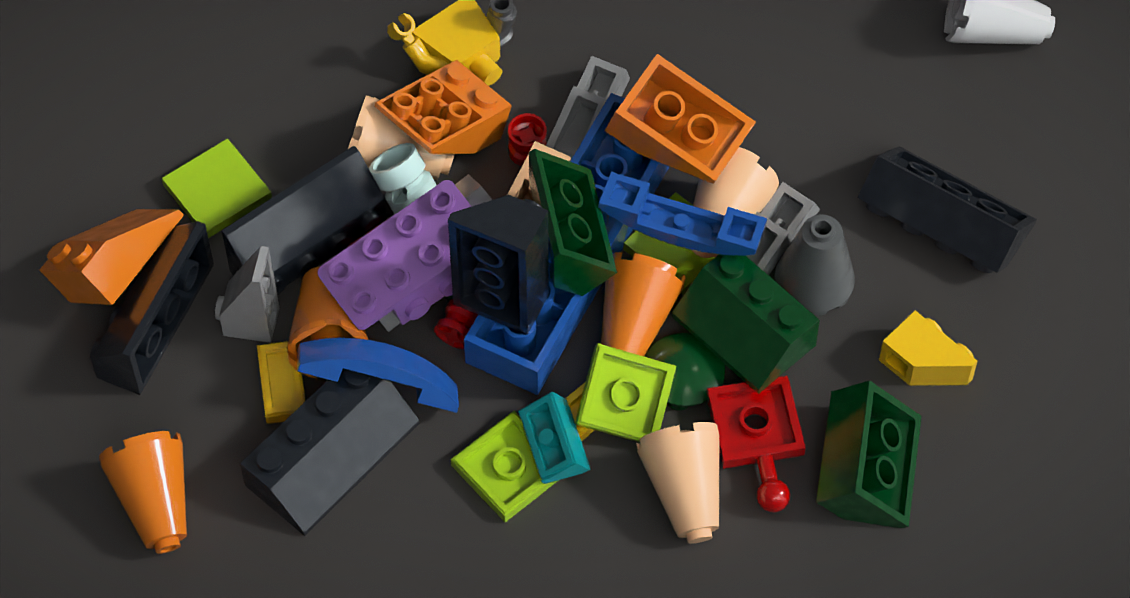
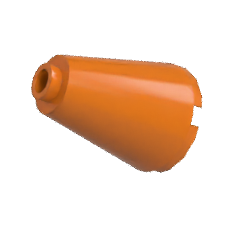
M623 252L613 253L617 273L605 281L601 344L645 356L684 289L686 277L683 274L680 278H677L675 276L677 268L659 259L634 253L632 260L621 259Z
M319 267L309 270L303 276L288 339L287 353L289 363L296 371L297 350L300 343L325 338L369 340L366 331L355 327L318 276ZM301 373L307 377L317 378V376Z
M169 431L151 432L123 440L125 448L115 453L112 446L106 448L99 455L101 468L147 549H155L157 554L168 553L180 548V541L187 537L183 442L180 434L176 432L173 439H171Z

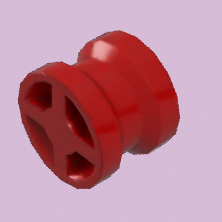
M452 299L445 307L446 316L437 322L434 332L446 344L458 349H464V338L478 314L454 305Z

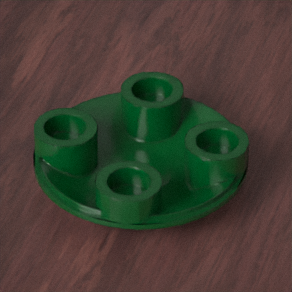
M678 333L666 336L657 341L646 355L647 358L676 366L667 401L668 406L676 411H682L689 406L704 403L708 400L707 388L722 386L724 383L725 364L692 334Z

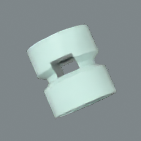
M412 143L400 144L386 150L376 157L369 167L380 190L386 191L385 198L394 214L437 186L430 172L424 170L425 163Z

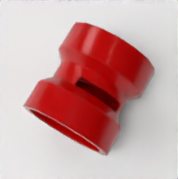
M529 113L520 114L513 118L508 125V153L510 159L521 167L535 141L545 146L547 144V127L541 117Z

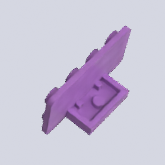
M444 180L320 266L318 276L359 330L367 329L391 311H393L402 325L410 320L419 319L428 312L432 304L444 296L453 295L448 218L452 212L472 206L452 181Z

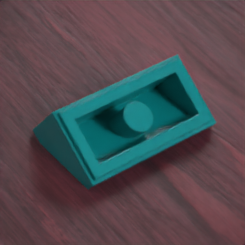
M550 392L518 410L542 483H550L583 474L590 470L572 412L565 398Z

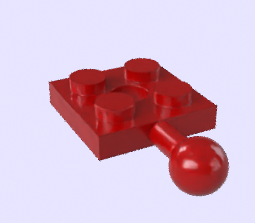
M788 375L778 377L759 394L745 382L707 388V401L712 422L717 424L719 431V453L723 469L757 463L762 482L757 490L759 505L768 512L783 510L790 501V491L784 482L778 480L774 460L804 456L806 450ZM756 414L762 416L766 420L767 425L761 429H753L747 426L744 420L749 415Z

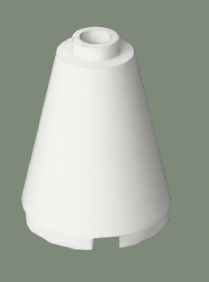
M949 0L944 23V33L949 35L945 39L952 43L1039 45L1043 42L1044 38L1049 39L1055 27V17L1051 16V9L1036 0Z

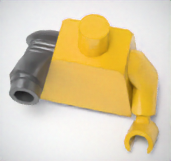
M458 0L416 28L414 19L409 14L403 13L398 16V20L404 26V32L400 31L397 25L392 22L388 25L387 33L392 39L404 42L403 49L421 73L428 75L458 60L490 86L502 75V69L495 62L500 58V47L508 43L513 36L511 26L514 23L517 10L513 0H490L487 16H485L475 0Z

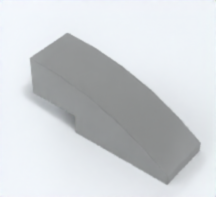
M591 56L578 86H573L546 146L566 154L572 159L609 95L613 93L622 97L630 80L627 70Z
M782 182L762 212L759 213L757 211L755 214L767 218V223L756 254L746 256L769 275L777 266L778 261L804 222L816 215L820 208L813 201Z

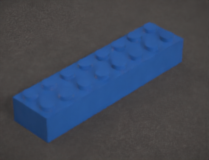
M613 93L609 95L570 162L591 169L599 201L611 172L650 183L649 193L654 194L670 166L636 153L604 131L614 113L625 99ZM602 211L612 254L621 252L624 242L629 238L633 229ZM549 268V296L528 335L478 315L464 338L465 363L538 395L602 283L584 296H580L555 288L550 277Z

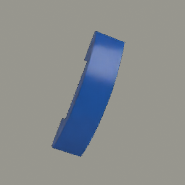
M611 172L600 198L598 208L619 222L660 241L691 250L721 255L744 256L756 254L767 218L731 207L727 208L725 215H721L649 193L650 183Z
M325 338L299 344L297 350V372L338 382L342 369H348L416 387L417 403L457 413L459 408L457 384L439 367L410 351L390 344L358 338Z

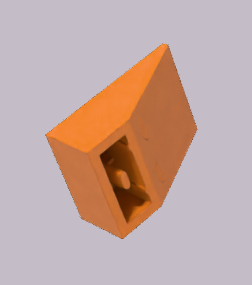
M455 60L375 102L374 107L430 154H475L501 139L512 105L458 60Z

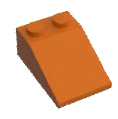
M656 54L616 110L604 131L640 155L714 184L756 121L659 54Z
M175 209L133 210L57 243L48 252V260L39 271L70 303L113 305L184 214L180 210Z

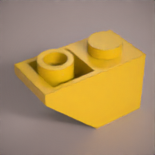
M916 310L883 340L879 361L909 386L968 385L973 379L978 362L965 345L955 343L943 333L941 327L934 320L924 318Z

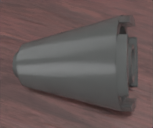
M823 214L814 215L804 222L778 261L775 269V281L815 316L825 315L829 310L838 306L841 308L845 305L853 293L855 274L842 226L835 218Z

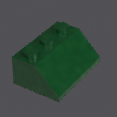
M537 149L530 151L529 185L533 201L541 205L543 209L548 210V257L551 280L555 288L584 296L617 273L602 211L598 208L599 199L592 171L589 168Z
M717 255L701 269L672 312V317L758 394L816 346L820 322L815 315L746 255Z
M870 380L831 391L816 503L843 520L895 528L909 527L922 416Z

